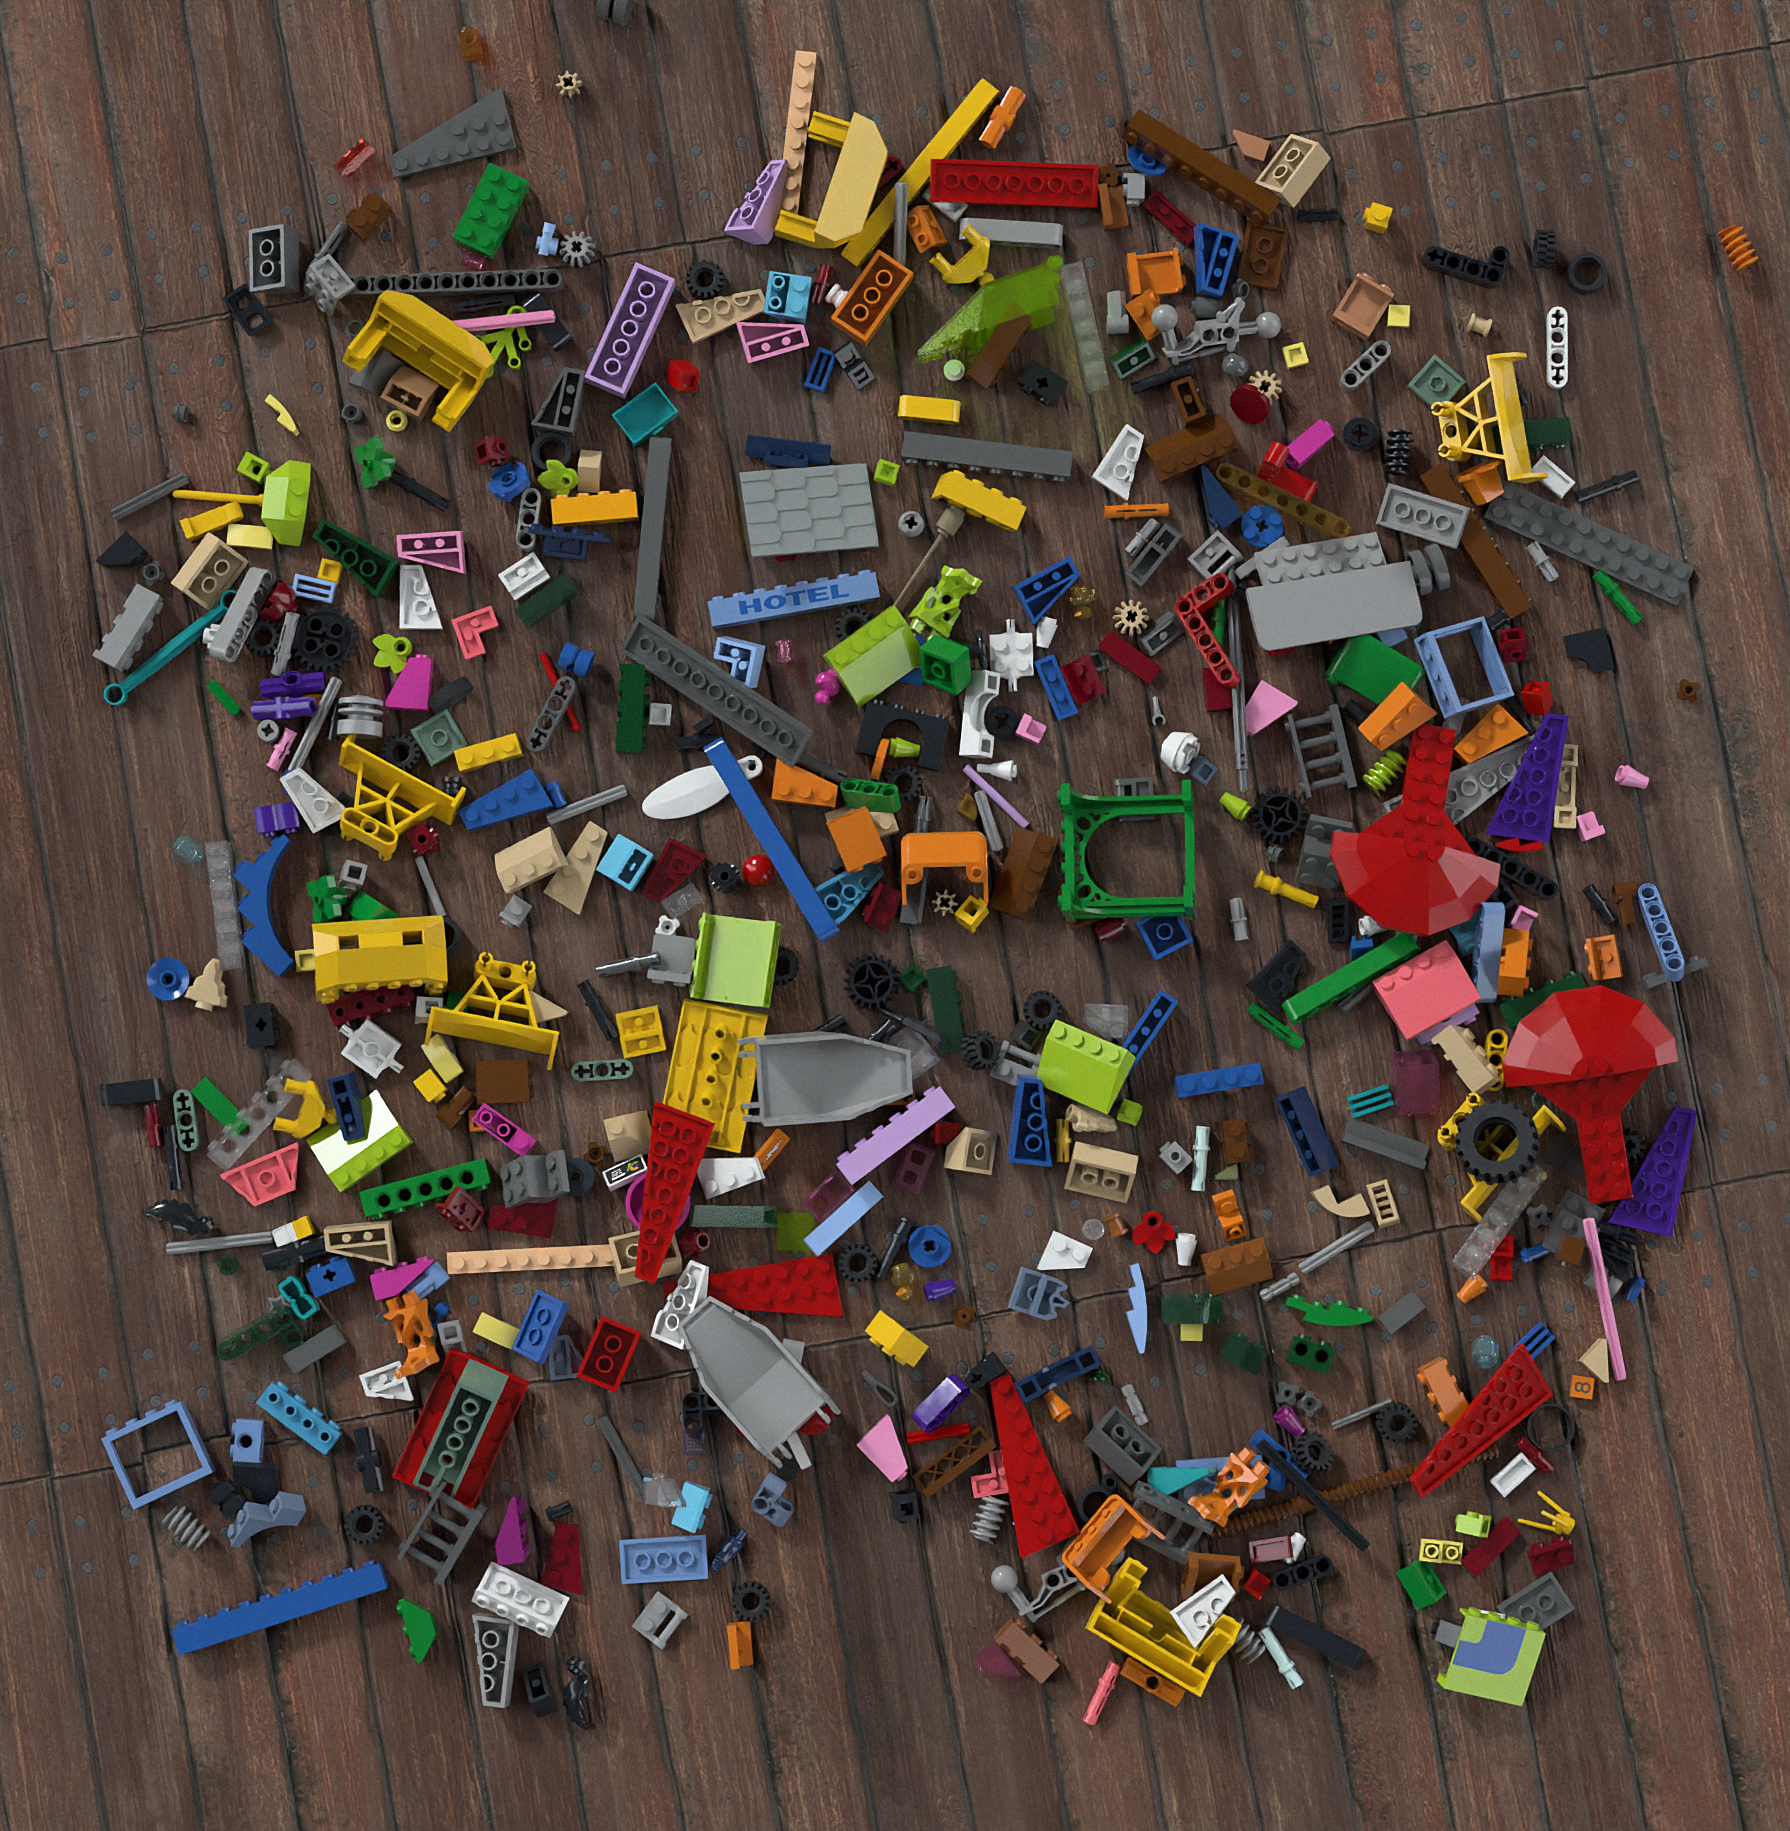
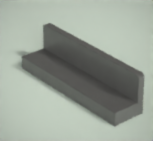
M923 867V877L918 883L906 884L907 905H902L900 923L921 925L929 867Z
M1351 1117L1348 1118L1340 1141L1424 1170L1427 1163L1425 1158L1429 1145Z

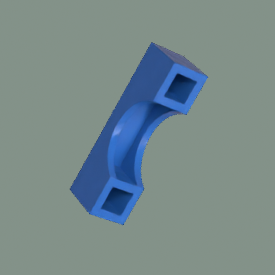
M1260 1063L1173 1077L1177 1098L1264 1084Z

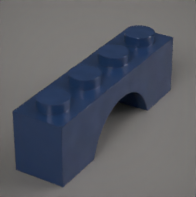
M1088 1345L1013 1383L1023 1403H1026L1055 1386L1100 1366L1101 1363L1092 1345Z

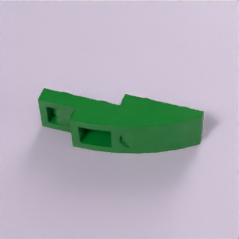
M1293 1294L1292 1298L1287 1296L1284 1305L1304 1311L1302 1320L1316 1324L1351 1326L1373 1320V1316L1368 1315L1369 1310L1357 1307L1356 1310L1348 1308V1303L1336 1300V1303L1330 1302L1328 1310L1325 1309V1304L1313 1301V1304L1304 1302V1297Z

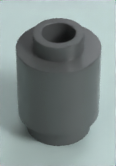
M1196 297L1195 301H1191L1190 313L1193 314L1194 318L1215 319L1217 312L1222 309V302L1217 301L1215 298Z

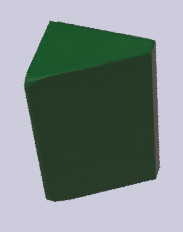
M1140 338L1107 358V361L1119 380H1122L1156 358L1147 340Z

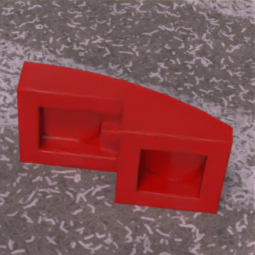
M1518 838L1494 844L1496 849L1514 853H1528L1543 849L1541 841L1520 846Z
M1491 1235L1489 1281H1512L1513 1236Z

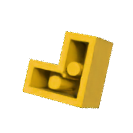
M881 1310L865 1330L866 1333L872 1336L869 1339L879 1348L883 1345L884 1347L881 1350L891 1357L895 1354L894 1359L903 1366L908 1363L914 1367L929 1347Z

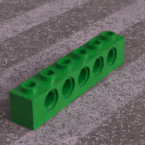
M482 1158L360 1191L359 1194L365 1217L371 1216L372 1220L385 1217L384 1212L391 1210L393 1214L405 1211L406 1206L413 1205V1208L425 1206V1201L434 1199V1203L447 1200L446 1196L450 1195L455 1186L463 1188L466 1192L469 1189L475 1188L477 1192L488 1189V1184L493 1182L487 1159ZM466 1172L473 1174L474 1180L471 1184L463 1182V1175ZM447 1177L453 1182V1186L449 1190H445L442 1187V1181ZM425 1183L430 1184L432 1187V1192L428 1196L421 1192V1188ZM404 1189H408L411 1192V1198L408 1201L401 1199L400 1194ZM382 1195H388L390 1198V1204L387 1207H383L380 1204Z

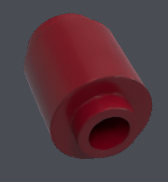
M1105 918L1098 922L1097 926L1093 929L1101 943L1105 940L1108 942L1125 932L1124 927H1126V923L1123 918Z

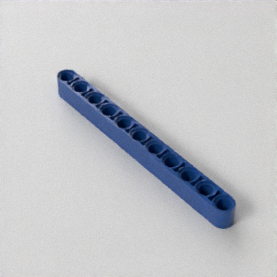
M720 737L703 748L821 943L840 932L723 738Z

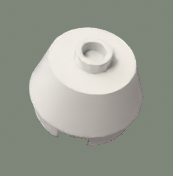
M1172 732L1162 744L1161 760L1173 772L1186 773L1190 769L1187 765L1192 758L1196 759L1200 749V743L1197 742L1198 738L1194 737L1193 733Z

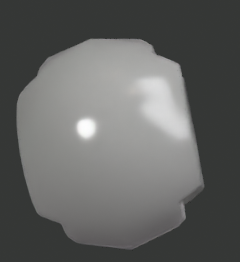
M915 511L903 513L898 520L900 532L907 537L919 536L925 527L923 517ZM910 519H913L914 523L917 524L912 529H909L908 524H905L910 522Z

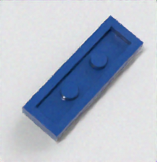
M1054 654L1035 661V668L1057 720L1061 721L1078 714Z

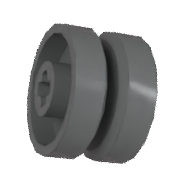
M597 0L595 17L607 20L612 15L613 23L625 26L635 0Z
M1436 543L1426 546L1423 553L1418 549L1406 553V561H1410L1417 593L1420 597L1431 594L1433 587L1437 591L1450 587L1447 564L1440 547Z

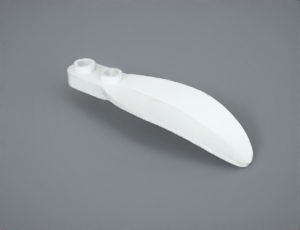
M747 756L737 761L748 780L759 776L763 770V764L756 756ZM756 764V769L750 771L749 765ZM706 766L679 775L654 790L644 800L642 810L647 816L656 819L686 817L708 809L725 798L730 792L715 767Z

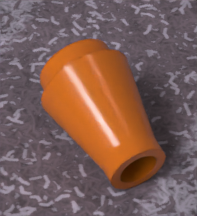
M1476 1273L1474 1276L1471 1275L1456 1295L1466 1304L1469 1300L1486 1291L1485 1288L1488 1286V1283Z
M1054 1390L1049 1391L1043 1396L1053 1420L1056 1419L1060 1423L1072 1414L1070 1411L1071 1407Z

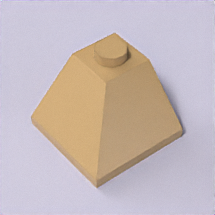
M647 1110L604 1120L615 1162L649 1153L651 1126Z
M965 1127L947 1146L944 1168L991 1175L998 1133Z

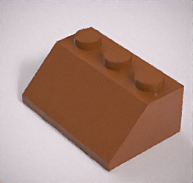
M1257 1237L1199 1255L1211 1296L1273 1278L1270 1259L1263 1237Z

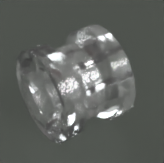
M1089 1219L1083 1224L1082 1232L1087 1239L1098 1240L1104 1234V1225L1097 1219Z

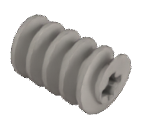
M992 1496L982 1497L986 1505H979V1508L983 1513H976L975 1515L980 1519V1522H973L972 1524L977 1527V1530H970L969 1532L978 1539L994 1544L989 1538L997 1537L992 1530L1000 1529V1526L995 1522L1003 1521V1518L998 1514L1006 1513L1002 1505H1009V1503Z
M176 1506L164 1518L162 1524L165 1525L170 1522L168 1530L171 1531L176 1528L174 1536L177 1537L183 1534L180 1541L183 1543L189 1540L187 1548L190 1549L195 1546V1551L207 1539L211 1531L208 1530L203 1533L202 1530L205 1525L202 1524L197 1527L198 1518L191 1521L192 1513L184 1515L186 1507L183 1506L178 1509V1506Z
M1233 1617L1239 1624H1242L1244 1621L1243 1617ZM1243 1624L1233 1645H1238L1235 1653L1243 1652L1240 1657L1241 1660L1249 1659L1246 1663L1247 1665L1263 1653L1265 1645H1258L1260 1639L1258 1637L1253 1638L1254 1631L1247 1632L1249 1625Z

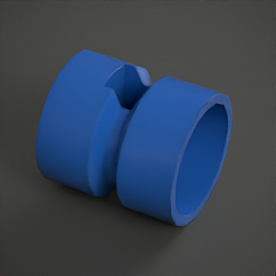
M567 642L559 657L557 668L567 672L573 670L574 675L585 679L593 664L595 653L586 649L580 651L578 646Z

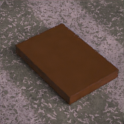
M1247 221L1236 280L1241 279L1242 282H1247L1251 287L1277 291L1289 229L1267 224L1262 227L1255 222Z

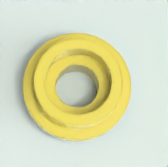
M399 410L390 412L386 418L387 426L395 432L405 429L408 423L406 415ZM396 418L401 419V422L398 425H395L393 423L394 419Z

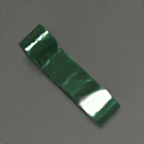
M281 1305L224 1336L217 1347V1355L224 1361L232 1360L278 1333L289 1347L295 1348L302 1344L305 1328L290 1306ZM286 1314L289 1317V1319L283 1321L278 1317V1315ZM266 1324L270 1327V1330L263 1331L260 1325ZM297 1332L300 1337L292 1338L289 1333ZM241 1335H249L252 1340L244 1341Z

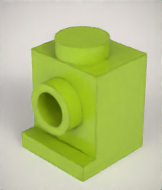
M249 452L245 453L237 468L241 475L261 485L263 481H266V476L273 472L270 470L272 466L268 462ZM255 468H261L259 474H254Z
M1122 1099L1116 1120L1136 1126L1143 1106L1127 1099Z
M1467 1511V1515L1457 1514L1455 1519L1456 1531L1488 1538L1492 1516L1480 1515Z

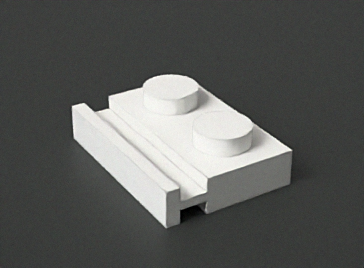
M534 552L498 574L515 602L551 579Z

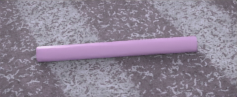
M967 765L962 770L1023 829L1029 824L972 767Z

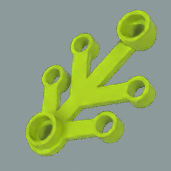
M515 305L508 310L506 315L527 313L524 307ZM525 326L510 327L492 334L475 336L485 344L497 341L490 353L494 363L486 379L494 374L493 366L505 346L509 357V367L512 370H517L521 367V361L517 357L512 333L516 328L520 338L519 348L523 352L530 351L532 344L527 337ZM523 342L529 343L527 348L521 347ZM518 360V365L512 366L511 361Z

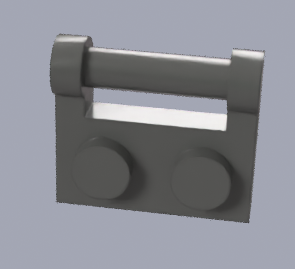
M1152 777L1114 780L1117 796H1125V786L1131 785L1132 796L1154 795ZM1155 815L1116 817V822L1155 820Z

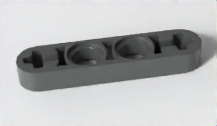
M564 676L557 681L527 739V746L531 751L542 752L547 748L577 690V683L573 678ZM568 681H570L569 685L572 686L571 689H566L563 694L566 695L567 698L565 699L562 696L556 695L557 692L563 693L565 688L564 686H562L563 682L567 683ZM555 699L562 701V708L559 711H555L552 708V702ZM545 718H550L553 723L552 727L548 730L542 727V721ZM539 729L541 732L547 733L548 735L547 737L542 735L540 738V742L542 743V745L536 746L535 748V743L533 742V739H538L541 734L537 733Z

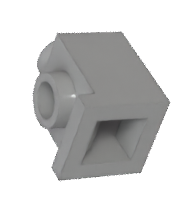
M1124 173L1122 183L1126 184H1123L1122 197H1126L1127 206L1137 207L1144 202L1145 174Z

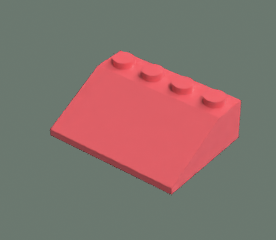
M1447 940L1372 981L1374 993L1406 1041L1481 1000L1478 991Z

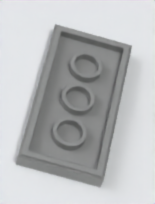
M1388 483L1376 524L1457 549L1470 508Z

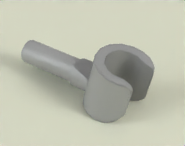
M1152 697L1154 704L1152 723L1156 726L1155 719L1160 716L1164 725L1165 717L1161 715L1158 697Z

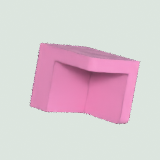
M1024 713L1015 736L1038 746L1045 732L1046 725L1032 720L1031 716Z
M1593 811L1576 816V829L1581 842L1605 833L1603 825H1598Z
M1521 905L1515 906L1506 926L1512 929L1529 930L1538 913Z

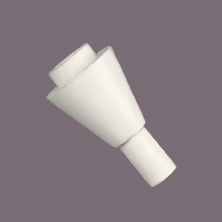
M1013 760L993 763L991 765L978 764L977 772L990 773L991 775L1012 781V777L1016 778L1017 765H1014Z

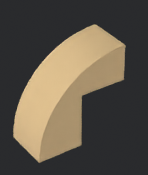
M1329 1185L1311 1192L1313 1198L1321 1207L1335 1215L1360 1217L1370 1213L1361 1194H1356L1337 1203Z

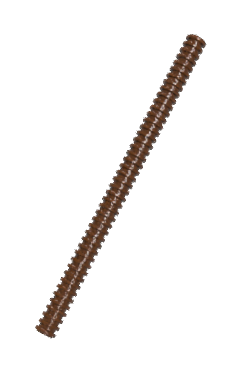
M1496 1442L1488 1446L1467 1464L1472 1466L1474 1462L1478 1464L1481 1460L1485 1462L1486 1459L1492 1460V1457L1499 1458ZM1419 1460V1463L1413 1462V1465L1406 1464V1467L1402 1465L1399 1469L1395 1467L1392 1471L1388 1469L1386 1473L1381 1471L1379 1475L1374 1473V1476L1368 1475V1478L1361 1477V1480L1355 1479V1482L1350 1480L1348 1484L1344 1482L1341 1486L1337 1484L1334 1488L1330 1486L1327 1490L1323 1488L1321 1492L1319 1490L1316 1491L1330 1504L1337 1505V1502L1344 1503V1500L1349 1502L1351 1498L1355 1500L1358 1496L1362 1498L1365 1494L1367 1496L1370 1493L1376 1494L1378 1490L1383 1492V1489L1389 1490V1487L1396 1488V1485L1400 1487L1402 1483L1407 1485L1409 1478L1423 1460ZM1303 1494V1497L1297 1496V1499L1292 1497L1290 1501L1285 1499L1283 1503L1279 1501L1276 1505L1272 1503L1269 1507L1268 1505H1265V1508L1258 1507L1256 1511L1252 1509V1512L1245 1511V1514L1239 1513L1238 1516L1234 1514L1232 1518L1228 1516L1227 1524L1224 1527L1215 1522L1211 1535H1208L1211 1541H1215V1538L1221 1539V1536L1228 1537V1534L1232 1536L1235 1532L1241 1533L1242 1530L1246 1532L1248 1528L1253 1530L1255 1526L1260 1528L1262 1524L1263 1526H1266V1523L1273 1524V1521L1279 1522V1519L1284 1521L1286 1517L1292 1518L1293 1515L1297 1517L1300 1513L1302 1515L1307 1511L1311 1513L1313 1509L1318 1511V1508Z

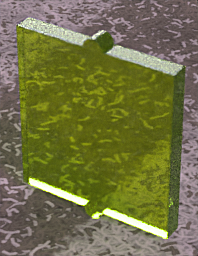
M793 1211V1213H777V1250H792L794 1253L796 1251H812L803 1240L813 1232V1213H797V1211Z

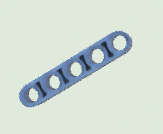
M1649 883L1643 884L1638 890V904L1665 977L1673 982L1679 981L1684 976L1682 953L1656 886Z
M1483 902L1477 913L1471 981L1481 997V1000L1476 1003H1494L1497 995L1505 907L1502 902Z

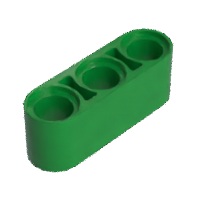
M850 778L844 780L840 785L844 804L848 807L861 808L865 806L868 810L894 813L901 808L898 787L893 784Z

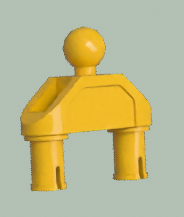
M968 224L966 226L967 230L964 228L961 234L973 245L972 249L955 265L951 266L941 253H937L935 255L936 258L933 257L930 263L942 273V279L946 283H972L978 278L980 287L988 289L994 284L993 275L989 272H983L987 269L990 240L985 236L982 237L971 224Z
M289 1078L286 1079L287 1083H285L284 1092L303 1095V1101L298 1118L295 1121L276 1116L273 1130L292 1133L293 1137L302 1138L319 1128L322 1118H325L329 1124L338 1123L335 1108L331 1107L325 1110V1099L314 1081L309 1080L305 1083Z

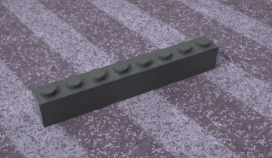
M905 431L901 460H904L909 465H918V462L934 468L939 467V465H945L951 470H960L961 467L968 468V471L980 473L981 470L989 471V474L992 475L1010 473V476L1015 478H1022L1023 475L1031 476L1033 480L1051 478L1053 482L1065 483V480L1069 481L1073 452Z

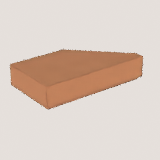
M1233 129L1232 135L1243 157L1263 163L1270 141Z

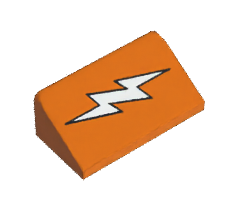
M780 1129L774 1131L754 1156L758 1157L762 1171L769 1166L790 1140Z

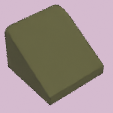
M1237 1163L1216 1174L1214 1179H1238Z

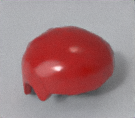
M753 855L743 864L742 875L744 880L751 886H765L775 877L776 868L767 855Z

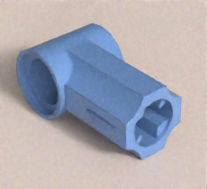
M436 1261L405 1290L407 1293L415 1290L419 1300H422L431 1291L438 1289L446 1283L450 1276Z

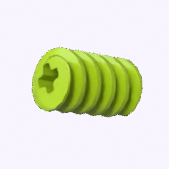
M1387 750L1385 752L1387 757L1382 756L1380 758L1381 763L1376 762L1374 764L1376 770L1370 768L1368 770L1370 776L1364 775L1362 777L1367 787L1379 796V789L1382 791L1387 790L1384 786L1385 783L1392 785L1390 777L1398 778L1395 773L1396 771L1404 772L1401 765L1407 766L1406 759L1394 750Z

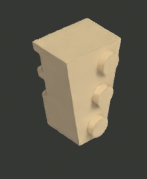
M1450 1024L1433 1037L1431 1041L1434 1045L1440 1044L1446 1054L1443 1056L1447 1061H1452L1458 1070L1456 1073L1472 1093L1481 1095L1500 1081L1497 1075L1498 1070L1492 1063L1487 1061L1485 1058L1487 1056L1486 1052L1480 1045H1476L1473 1040L1475 1036L1468 1028Z
M391 1220L327 1226L324 1229L325 1248L328 1252L358 1257L372 1262L376 1261L393 1266L396 1262Z

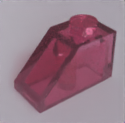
M994 1639L974 1654L976 1660L973 1663L980 1672L985 1671L988 1675L1013 1678L1021 1676V1672Z

